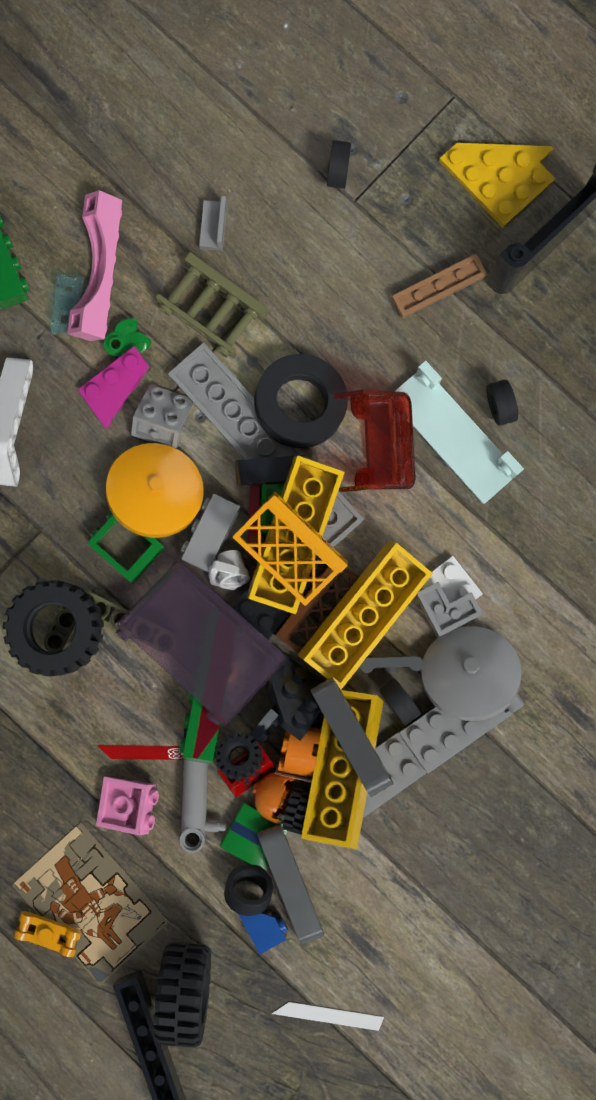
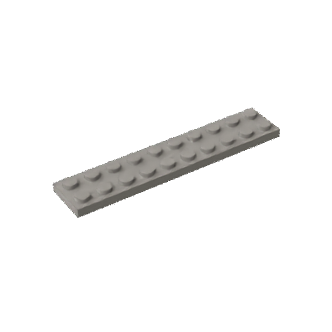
M204 342L168 373L169 377L244 460L305 455V458L309 459L300 448L283 445L272 439L263 430L256 417L254 397ZM275 482L266 484L285 485V482ZM339 491L323 534V538L333 547L364 521V518Z

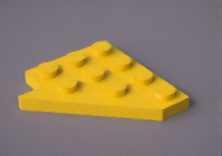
M456 143L439 159V163L502 228L507 226L554 183L556 179L541 164L554 150L552 146Z

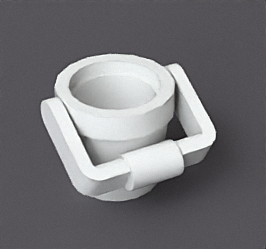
M228 550L220 553L217 556V561H213L208 570L210 583L224 589L235 590L250 580L249 572L244 565L240 552L237 550Z

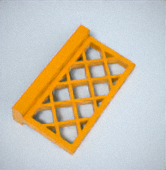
M276 492L232 536L304 606L339 572H342L348 566V561ZM267 508L276 516V525H261V514ZM258 519V525H252ZM279 519H280L285 525H279ZM247 529H258V543H247L241 535ZM261 529H276V543H261ZM279 529H290L294 533V542L279 543ZM297 537L303 542H297ZM294 546V560H279V547ZM297 546H308L312 550V560H297ZM261 547H276V560H265L261 556ZM315 554H316L321 560H315ZM270 564H276L277 570ZM279 564H294L295 577H283L280 574ZM297 564H312V577H297ZM315 564H327L332 571L326 577H315ZM313 581V590L304 597L298 591V582ZM315 581H321V582L315 587ZM289 582H295V587Z

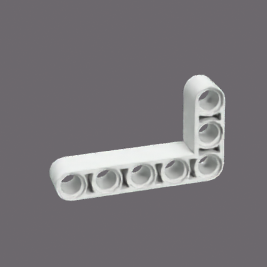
M7 357L0 377V485L17 487L19 483L20 468L14 443L33 374V362L29 359Z

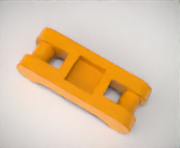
M21 911L18 919L20 924L15 929L13 935L15 939L28 941L60 952L61 955L66 957H74L76 951L75 943L80 939L81 930L31 912ZM30 924L36 926L35 932L28 930ZM61 935L67 937L65 943L59 941Z

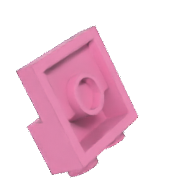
M105 776L96 826L135 835L149 834V830H152L155 824V817L152 815L153 805H156L159 799V793L155 790L156 784Z

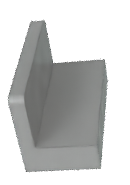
M221 196V202L206 200L203 202L200 249L224 250L228 207L226 196Z

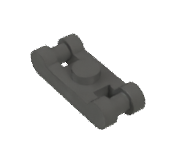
M417 656L366 658L359 669L364 673H369L374 668H383L384 672H398V667H408L411 671H419L424 663Z

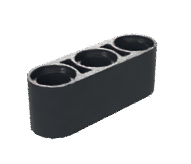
M297 455L236 460L237 485L286 482L293 458Z

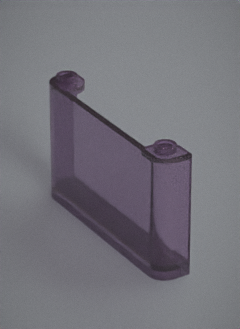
M178 561L115 624L117 629L115 634L125 643L127 640L134 642L206 708L208 711L206 717L216 726L221 723L226 727L286 661V657L277 647Z

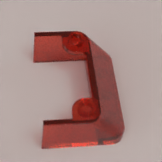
M367 389L334 394V399L350 400L353 416L356 419L364 420L367 467L359 468L355 474V486L339 487V492L411 489L415 484L416 475L412 402L409 395L405 392Z

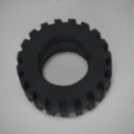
M58 580L36 582L34 586H27L22 589L23 593L16 595L12 599L14 603L12 607H7L5 615H8L7 622H3V629H6L7 636L3 638L5 644L10 646L8 652L11 657H16L18 660L17 664L22 668H28L29 672L43 676L65 675L78 671L82 666H86L91 661L90 658L97 654L99 642L103 640L101 630L104 627V620L100 618V613L102 612L99 606H96L94 603L95 599L81 587ZM48 605H61L67 608L73 614L76 622V634L72 643L66 649L58 652H49L40 648L33 636L34 619L37 613Z
M171 942L165 946L158 974L154 1015V1037L160 1045L191 1048L201 1045L207 1017L211 977V949L205 944Z

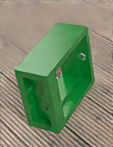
M110 512L106 516L105 520L107 522L102 528L97 527L89 535L91 540L87 544L129 582L134 584L166 548L155 538L145 537L152 545L127 571L98 545L118 523Z

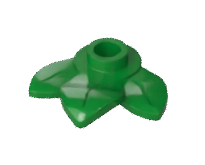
M129 318L117 324L115 331L105 337L103 346L109 355L120 358L134 346L140 353L144 352L149 348L152 341L146 335L136 332L138 321L137 319ZM113 340L120 342L118 349L112 348L111 342Z

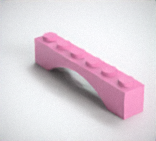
M100 190L85 195L82 218L91 241L92 271L84 295L70 310L67 334L88 341L105 339L107 332L110 293L113 285L114 264L116 262V246L119 239V223L122 216V200Z

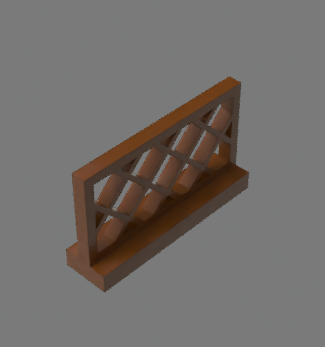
M326 565L318 577H326L332 569ZM347 567L343 572L349 576L350 587L337 588L336 578L341 573L339 572L306 606L300 602L297 613H289L275 631L274 635L298 654L301 651L300 648H303L306 644H293L289 639L294 632L304 631L307 643L309 641L308 630L318 629L324 622L323 611L334 609L339 603L338 591L349 590L354 584L353 580L356 582L359 578ZM315 581V587H316L321 581ZM313 583L303 595L304 597L313 590ZM333 583V589H328ZM334 592L335 606L322 607L321 597L325 593ZM319 611L321 625L307 627L306 617L308 614ZM303 622V623H304V627L298 628V627L301 625V623Z

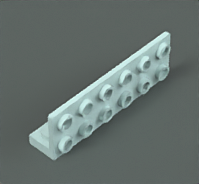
M425 361L418 367L417 372L394 391L388 399L480 502L485 504L523 471L524 468L508 451L503 455L440 385L442 378Z

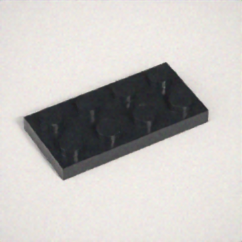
M316 555L315 560H321V559ZM315 564V577H318L327 564ZM307 581L303 595L311 586L313 581ZM249 584L230 611L233 614L239 615L241 620L269 640L290 612L248 599Z

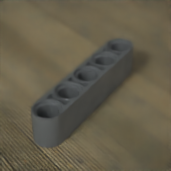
M331 677L312 688V695L370 797L393 785L394 783L334 678Z
M281 823L257 832L260 844L300 944L304 945L325 936Z

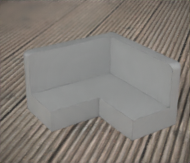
M439 582L419 591L415 596L436 637H440L483 615L472 592L449 603Z

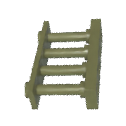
M190 252L184 259L188 272L167 299L160 294L156 296L159 304L158 308L168 316L173 314L217 346L215 348L216 351L227 358L229 355L235 359L237 353L236 349L232 346L252 319L258 318L261 321L265 319L268 315L267 307ZM200 276L207 281V286L185 313L176 307L175 304L195 278L198 279ZM219 290L226 295V300L204 327L194 318L211 295ZM238 304L245 309V314L223 341L213 332L233 305L236 306Z

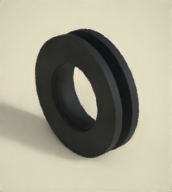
M308 354L288 355L273 362L262 374L254 397L256 417L263 430L275 441L293 448L314 447L328 440L339 428L348 406L347 389L337 370L323 359ZM294 380L307 381L316 386L322 393L325 402L322 415L314 421L307 423L292 421L286 417L279 409L277 402V393L281 386Z

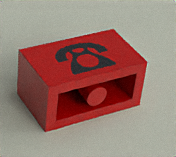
M261 746L260 748L263 753L261 754L263 757V762H260L261 769L260 771L258 769L255 771L256 775L254 777L252 775L248 776L249 780L245 781L244 778H241V781H236L234 778L231 780L220 769L217 770L236 798L276 769ZM245 750L231 760V763L234 765L244 764L248 759V751Z

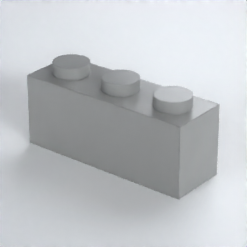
M213 494L211 499L207 497L201 509L204 511L201 520L196 519L191 529V532L194 534L190 542L185 541L180 551V554L183 555L181 559L184 562L207 573L213 561H216L241 510L239 505L216 494Z

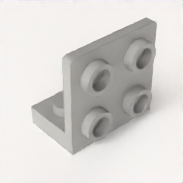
M150 384L133 416L131 435L152 443L164 444L177 449L180 444L182 427L194 403L187 396Z

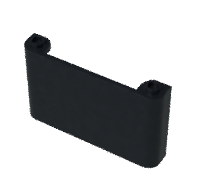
M596 164L593 168V174L585 187L524 245L521 243L509 245L498 256L486 280V283L496 293L506 294L510 292L596 210Z

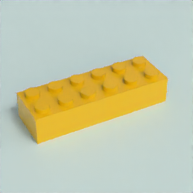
M297 455L293 458L281 497L323 537L345 472ZM275 515L273 517L271 525H276ZM279 519V525H285V524ZM269 529L265 543H276V529ZM279 529V543L294 542V533L290 529ZM297 537V542H303ZM294 546L279 547V560H294ZM297 546V560H312V550L308 546ZM263 547L261 556L265 560H276V547ZM258 562L247 593L248 599L296 614L300 601ZM270 564L277 570L276 564ZM279 564L280 574L283 577H295L294 564ZM297 564V577H309L312 564ZM307 581L298 582V591L302 595ZM289 582L295 587V582Z
M388 541L306 643L298 656L325 678L333 677L339 688L342 689L433 573L398 543Z
M341 690L375 749L384 701L377 695ZM324 716L301 838L312 842L357 850L367 791Z

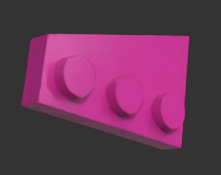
M134 346L78 389L106 429L109 428L113 418L125 405L124 402L130 393L136 389L150 366Z

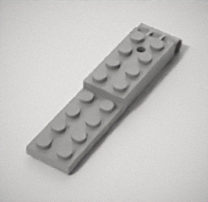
M518 693L513 702L503 712L494 717L479 721L456 719L433 706L375 747L376 753L394 784L373 797H370L367 792L363 818L523 707L525 703Z

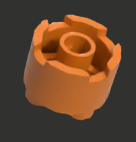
M310 727L301 741L285 731L278 771L312 777L321 729Z

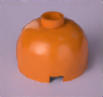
M273 772L266 775L262 781H257L253 788V795H255L256 810L260 815L276 824L281 823L283 820L280 817L282 813H286L288 801L294 788L293 783L298 782V779L276 775Z

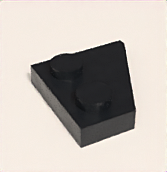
M276 705L270 709L250 733L260 745L271 735L268 732L272 726L276 728L279 725L277 719L279 713Z

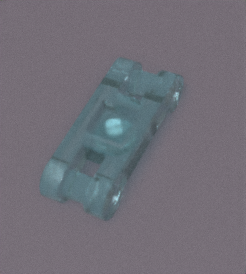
M58 274L51 322L52 334L60 335V333H67L68 324L61 323V317H69L70 310L80 301L83 289V276L67 277L66 274ZM66 286L73 287L72 292L65 291Z

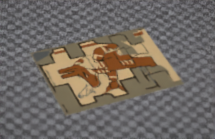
M82 822L12 884L37 915L81 930L80 939L75 943L76 951L74 957L99 986L169 923ZM61 935L60 941L65 943L67 937Z

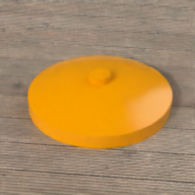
M147 443L128 449L115 460L107 476L105 493L111 513L122 526L141 536L160 538L182 531L195 519L203 501L204 487L199 470L187 455L168 445Z

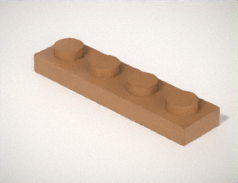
M474 254L394 294L391 299L401 318L404 319L485 278L487 272L478 255Z

